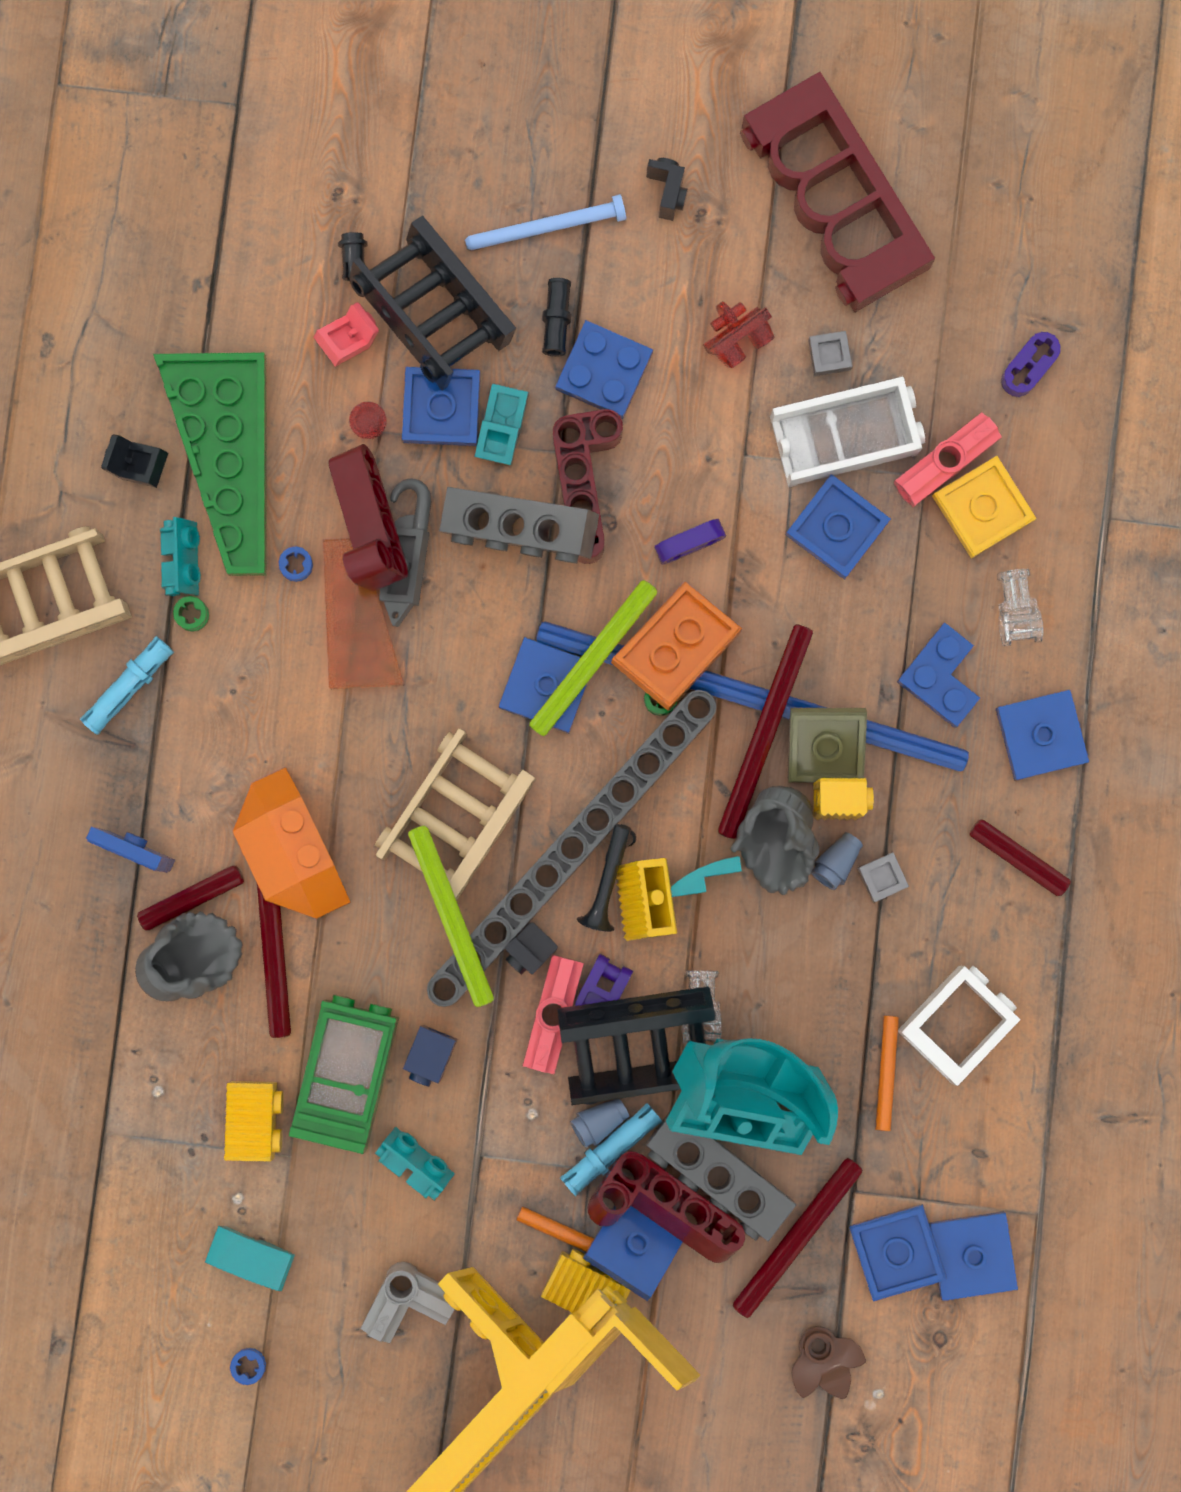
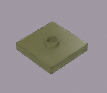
M790 708L788 782H816L820 778H864L867 728L866 708Z

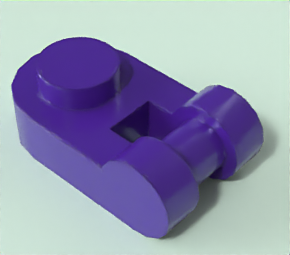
M599 954L577 997L575 1006L619 1000L633 970L625 966L621 969L609 963L610 959ZM601 976L615 982L610 993L596 986Z

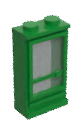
M333 995L332 1001L323 1000L321 1003L289 1136L364 1154L368 1148L399 1017L391 1016L392 1008L370 1003L369 1010L354 1007L355 999Z

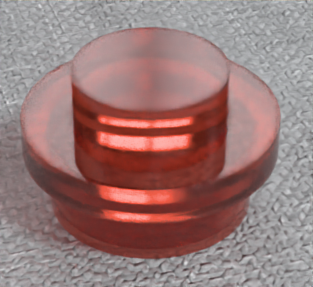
M362 402L351 411L349 423L352 431L358 437L374 439L385 430L387 418L384 410L378 404Z

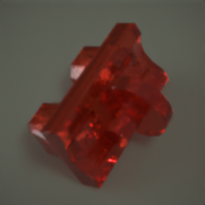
M722 301L716 306L720 317L712 321L710 325L715 332L725 326L727 328L707 341L703 346L708 354L716 355L727 368H734L746 358L737 343L740 339L747 335L753 346L759 349L775 338L767 322L772 316L767 308L761 310L756 307L738 320L737 317L746 312L745 306L739 302L730 308Z

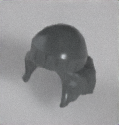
M769 787L759 793L753 807L748 811L745 819L738 827L737 839L731 845L730 850L732 852L741 851L745 866L753 870L754 876L759 881L761 887L765 888L769 893L779 891L780 894L786 895L789 889L794 892L795 889L804 887L808 882V876L811 874L814 868V861L819 854V844L812 831L813 811L810 801L803 793L792 787Z
M201 911L196 914L192 912L182 913L175 920L163 926L156 936L155 942L145 948L138 956L135 974L139 986L148 996L159 1001H175L182 997L195 999L206 992L227 984V981L232 980V973L238 966V960L242 956L241 949L243 944L236 937V928L234 926L228 927L227 920L216 917L213 913L207 915Z

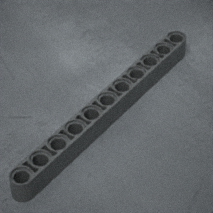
M702 690L689 693L471 933L470 937L476 952L481 957V965L484 972L614 829L615 824H618L709 724L716 712L715 699L711 694ZM699 699L706 702L709 708L708 715L700 719L691 716L688 711V704L691 701ZM669 727L680 729L684 735L683 743L675 747L666 744L663 740L664 730ZM647 754L654 756L659 763L658 770L650 775L642 773L637 765L639 758ZM625 782L631 785L634 796L630 801L622 803L615 800L612 795V789L617 783ZM594 810L605 812L609 819L607 827L600 831L591 829L587 824L589 813ZM569 838L580 840L584 847L581 856L575 859L565 857L561 850L565 840ZM543 866H552L558 873V880L551 887H543L537 882V872ZM521 893L527 894L533 903L531 911L522 916L515 914L511 908L512 899ZM496 921L504 924L507 930L505 940L498 944L490 942L486 937V928L489 924ZM454 953L433 975L427 986L428 997L437 1006L446 1007L453 1005L468 991ZM442 978L450 979L455 984V994L449 1000L440 999L435 992V985Z

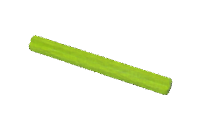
M645 580L640 581L530 722V727L539 735L545 736L548 734L657 595V589Z
M425 825L414 828L408 832V836L473 1004L476 1007L489 1004L494 1000V996L429 829Z

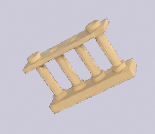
M90 527L75 529L68 533L69 538L0 562V580L8 577L25 626L22 628L23 634L9 638L8 635H4L0 625V665L132 618L128 604L120 598L115 600L114 596L109 595L92 547L105 542L103 534L97 529L90 530ZM75 552H78L95 598L94 608L83 612L74 608L57 560ZM42 564L60 612L57 616L58 621L47 625L38 620L22 574L23 571Z
M458 729L455 735L449 732L437 749L441 753L440 758L393 829L386 827L375 843V846L379 848L376 856L385 861L390 852L422 872L414 849L399 838L411 820L420 826L425 825L428 827L429 832L459 850V856L464 858L456 871L451 868L449 870L444 868L456 901L536 781L535 777L524 770L518 776L513 773L509 776L463 746L462 743L467 734L461 729ZM453 757L502 788L500 792L505 797L497 808L493 805L490 807L486 806L441 776ZM432 788L481 820L479 824L484 826V829L477 839L472 836L469 839L420 808Z

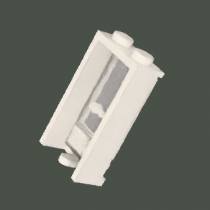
M904 377L773 408L770 419L788 488L829 477L831 474L838 475L910 456H917L922 449L921 444L925 443V433L922 423L920 421L915 422L912 408H916L915 395L911 386L906 387Z

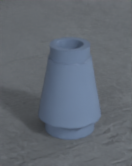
M845 832L841 838L814 861L815 867L811 874L824 886L836 890L839 884H845L863 844L855 836Z
M614 1099L576 1113L577 1117L571 1120L570 1124L579 1141L586 1148L591 1144L597 1146L623 1120L627 1119L629 1114L622 1101Z

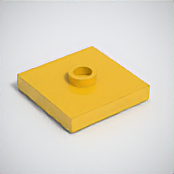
M995 456L932 495L971 559L1037 519L998 456Z

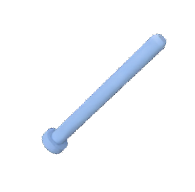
M621 194L612 196L613 202L470 235L465 239L466 246L469 250H476L616 217L617 222L627 219Z

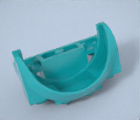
M717 1038L713 1045L688 1041L672 1071L682 1091L666 1119L670 1131L798 1155L803 1154L813 1135L818 1143L830 1145L837 1127L838 1103L835 1094L819 1067L806 1065L799 1057L786 1048L762 1039L723 1040ZM777 1102L785 1106L790 1111L781 1110Z

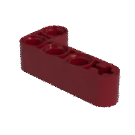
M610 409L566 415L559 418L553 426V444L564 506L572 507L576 501L585 500L591 504V511L599 514L594 543L598 544H595L593 547L591 559L578 558V561L583 564L597 562L604 553V533L590 453L615 448L622 439V419L615 411ZM603 422H609L616 427V433L610 437H602L596 432V428ZM573 428L579 433L580 437L574 443H565L559 438V435L564 429ZM579 464L584 467L586 473L581 479L572 480L565 474L566 469L570 465Z
M361 444L330 458L329 468L353 547L352 550L343 554V564L349 578L356 585L370 591H376L407 578V563L372 452L365 444Z
M629 1151L624 1153L615 1162L599 1184L587 1206L590 1219L595 1224L605 1227L615 1224L632 1206L714 1263L727 1261L745 1242V1231L735 1219L638 1152ZM622 1168L629 1170L633 1174L634 1180L628 1179L623 1174ZM654 1190L664 1196L665 1202H661L655 1197ZM603 1198L610 1199L614 1203L616 1210L609 1209L604 1204ZM685 1212L695 1217L697 1225L687 1220Z

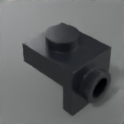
M669 158L649 159L646 177L666 182L660 204L659 218L673 221L676 209L683 211L688 188L682 187L685 167L679 166L678 162Z
M113 434L105 451L101 468L122 480L157 488L169 453L160 448L131 442L120 435Z
M531 922L504 948L510 954L505 960L521 975L526 970L533 975L557 950L558 946L535 923Z

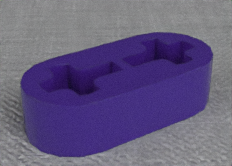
M1049 332L1035 334L1007 366L1002 374L1001 383L1003 389L1008 394L1015 397L1028 394L1056 361L1060 354L1061 346L1055 335ZM1043 343L1048 344L1050 348L1047 353L1051 357L1043 355L1037 363L1031 358L1037 352V347L1034 344L1037 346H1041ZM1025 366L1031 370L1024 379L1028 385L1020 383L1016 386L1012 383L1014 375L1011 372L1018 374Z
M714 519L670 537L655 545L654 548L663 565L711 546L724 539L726 534L720 520Z

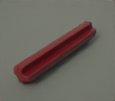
M978 820L972 827L970 836L1054 895L1062 896L1069 888L1071 883L1069 878L985 820Z
M230 866L138 912V921L144 930H151L243 884V875L237 866Z

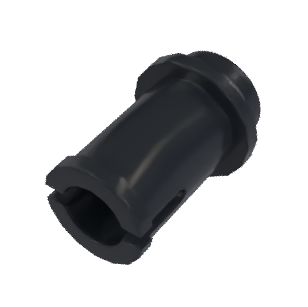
M343 233L341 241L338 242V247L342 248V279L344 281H350L349 275L354 260L360 258L365 264L364 248L368 246V243L364 240V234Z

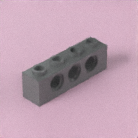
M447 487L439 531L452 535L451 542L473 546L474 539L486 541L485 548L505 552L508 551V545L521 547L520 554L542 558L543 551L556 553L555 560L577 564L579 557L588 559L592 557L599 514L587 509ZM487 512L489 522L481 530L478 524L479 518L483 513ZM522 517L524 528L520 534L515 536L513 525L517 519ZM557 523L559 525V535L554 541L550 542L548 530L553 524Z
M669 1112L663 1119V1122L659 1124L646 1141V1145L651 1149L648 1156L664 1169L669 1164L682 1173L678 1177L679 1181L695 1192L701 1188L712 1197L709 1200L710 1203L726 1214L731 1212L742 1221L740 1225L745 1233L752 1239L757 1241L762 1236L769 1242L795 1208L796 1203L716 1139L670 1131L666 1123ZM687 1142L694 1143L699 1149L697 1158L689 1163L682 1162L677 1157L678 1148ZM721 1166L728 1170V1180L722 1186H713L708 1182V1173L714 1167ZM747 1190L754 1191L759 1196L758 1204L751 1210H744L738 1206L740 1194Z

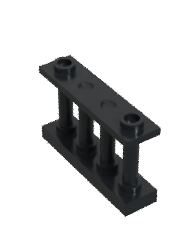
M422 215L410 225L406 238L408 245L370 270L360 258H357L353 261L349 279L356 294L368 300L420 363L424 376L430 382H435L443 391L448 387L454 373L450 366L485 342L492 343L499 352L510 344L516 327ZM414 258L422 259L430 268L431 273L392 298L380 281ZM445 286L454 297V302L416 327L403 310L436 287ZM461 314L469 315L477 325V330L439 355L426 338Z
M710 986L557 1008L562 1043L574 1042L579 1075L568 1077L571 1105H591L600 1101L681 1090L672 1072L677 1061H669L665 1028L688 1025L690 1041L706 1044L703 1023L716 1020ZM650 1030L654 1064L632 1067L627 1033ZM612 1036L617 1070L594 1073L589 1039Z

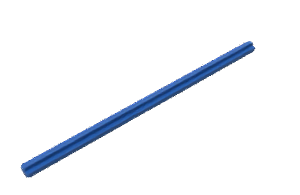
M546 621L541 623L537 633V641L539 643L581 656L597 638ZM617 644L604 663L613 665L611 663L612 658L624 645ZM705 671L689 688L695 691H706L712 696L761 711L770 691L709 671ZM790 696L782 717L790 719V708L827 707ZM867 720L866 743L957 771H963L967 765L969 758L967 750Z

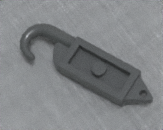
M413 478L405 479L398 483L392 490L390 497L391 502L395 503L399 495L407 489L414 490L417 494L415 515H405L394 522L407 563L408 577L381 588L379 600L384 602L391 623L395 627H399L413 606H419L429 540V532L427 530L432 503L431 493L426 484Z

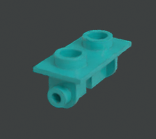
M173 517V520L163 521L164 527L160 528L161 555H173V561L161 562V588L165 589L166 596H180V593L199 596L201 573L198 567L200 536L197 530V522L180 517Z
M397 1127L392 1130L375 1152L380 1157L378 1162L382 1163L398 1177L402 1175L406 1168L410 1169L413 1173L406 1183L425 1199L429 1196L435 1201L455 1175L441 1158L432 1156L418 1145L413 1136L402 1132Z

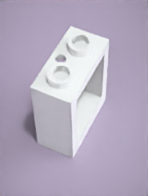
M958 966L898 1029L900 1035L951 1084L956 1086L969 1075L1021 1020L1013 1013L1017 1009L1014 1003L1001 992L997 996L994 995L986 987L989 980L974 966L969 970L965 966ZM964 981L1002 1020L958 1066L920 1027Z

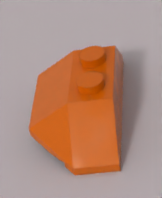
M286 767L251 783L233 829V834L265 901L315 919L351 903L332 859Z

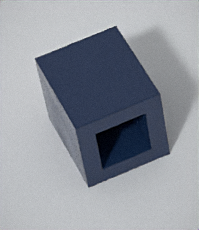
M425 1025L420 1026L403 1067L404 1070L411 1072L409 1079L430 1087L432 1081L439 1083L458 1039Z

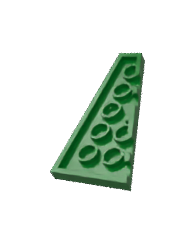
M265 353L153 354L227 574L229 576H267Z

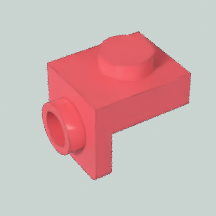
M356 302L350 306L345 316L318 329L313 338L336 367L369 349L379 329L372 315Z

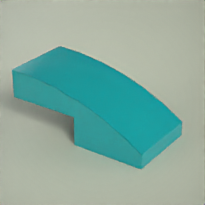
M492 384L474 457L507 465L512 464L529 392Z
M740 856L713 862L689 873L671 886L672 897L705 893L704 877L741 872Z
M218 1226L205 1263L276 1291H282L295 1254L264 1240H255L227 1226Z

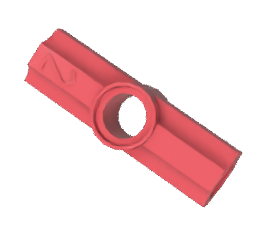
M981 412L950 438L939 443L931 453L894 481V485L898 493L912 507H915L999 441L1002 436L999 433L998 427L990 417ZM942 452L951 453L956 459V466L952 468L943 466L939 460V454Z
M552 955L522 1066L544 1073L555 1074L563 1043L561 1041L559 1024L550 1025L546 1023L542 1016L543 1009L551 1003L558 1004L562 1008L573 1006L584 963Z

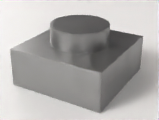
M846 331L809 337L808 344L814 376L851 370L852 362Z
M893 852L857 868L873 903L909 887Z

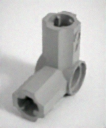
M397 1262L387 1271L386 1278L361 1325V1330L380 1342L391 1343L408 1307L444 1325L450 1319L454 1308L444 1299L443 1294L445 1292L439 1287L438 1281L418 1272L411 1263ZM396 1276H406L412 1282V1286L405 1291L397 1290L392 1285V1279Z

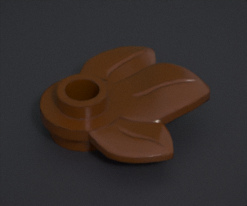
M815 1326L809 1328L800 1338L799 1349L801 1355L792 1367V1378L796 1391L802 1398H805L813 1393L819 1385L823 1390L840 1399L847 1398L851 1385L850 1369L866 1363L862 1349L850 1338L835 1337L825 1327ZM816 1339H822L825 1342V1347L820 1352H815L811 1349V1344Z

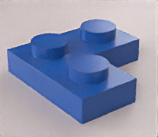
M944 622L897 680V683L951 726L957 728L980 699L979 696L951 675L974 645Z

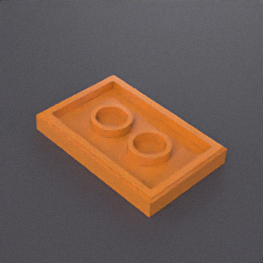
M684 582L612 658L611 663L669 711L741 633L742 628L687 582Z

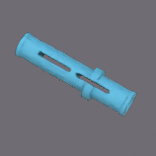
M155 636L135 660L130 659L126 663L127 668L122 675L80 718L83 724L99 735L106 724L126 705L132 696L145 683L149 684L153 680L152 675L174 651L159 637Z
M646 1103L635 1115L595 1149L589 1148L585 1152L586 1156L567 1173L562 1175L560 1179L577 1196L579 1192L600 1174L605 1176L609 1172L608 1167L663 1121Z

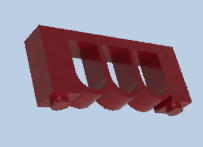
M821 72L814 74L744 115L742 130L740 131L744 144L750 151L755 149L760 159L768 155V169L771 177L779 186L797 191L794 211L798 221L806 229L814 233L823 234L821 256L824 264L832 272L838 274L835 290L845 306L850 304L854 313L931 268L935 260L933 253ZM823 123L841 152L804 172H797L786 168L780 161L779 149ZM850 166L868 196L839 213L830 216L814 212L807 205L805 193L811 187ZM876 209L895 240L860 259H847L841 256L834 249L832 235Z

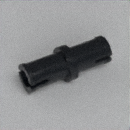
M551 278L548 281L547 310H544L542 314V321L545 323L542 353L548 356L558 357L566 354L567 325L571 323L572 314L568 311L571 281L565 278Z

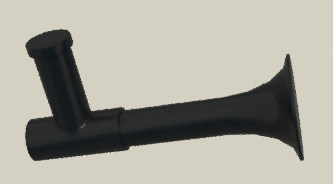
M615 824L593 906L586 915L577 917V921L588 928L604 932H611L615 929L608 920L609 901L625 849L636 842V834L626 825Z

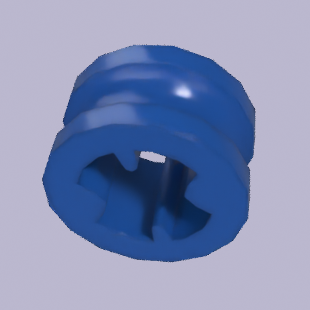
M297 546L284 550L278 561L280 571L290 581H303L312 572L313 562L311 556L305 549ZM292 555H295L296 559H298L299 555L305 558L302 562L303 572L297 574L296 570L293 571V574L288 572L286 569L290 564L287 559Z
M253 1348L239 1351L232 1359L230 1365L232 1377L243 1385L256 1383L261 1379L266 1370L265 1357L261 1352ZM247 1356L249 1361L257 1360L259 1367L254 1369L257 1372L255 1376L250 1377L247 1372L240 1373L238 1366L243 1364L240 1358Z

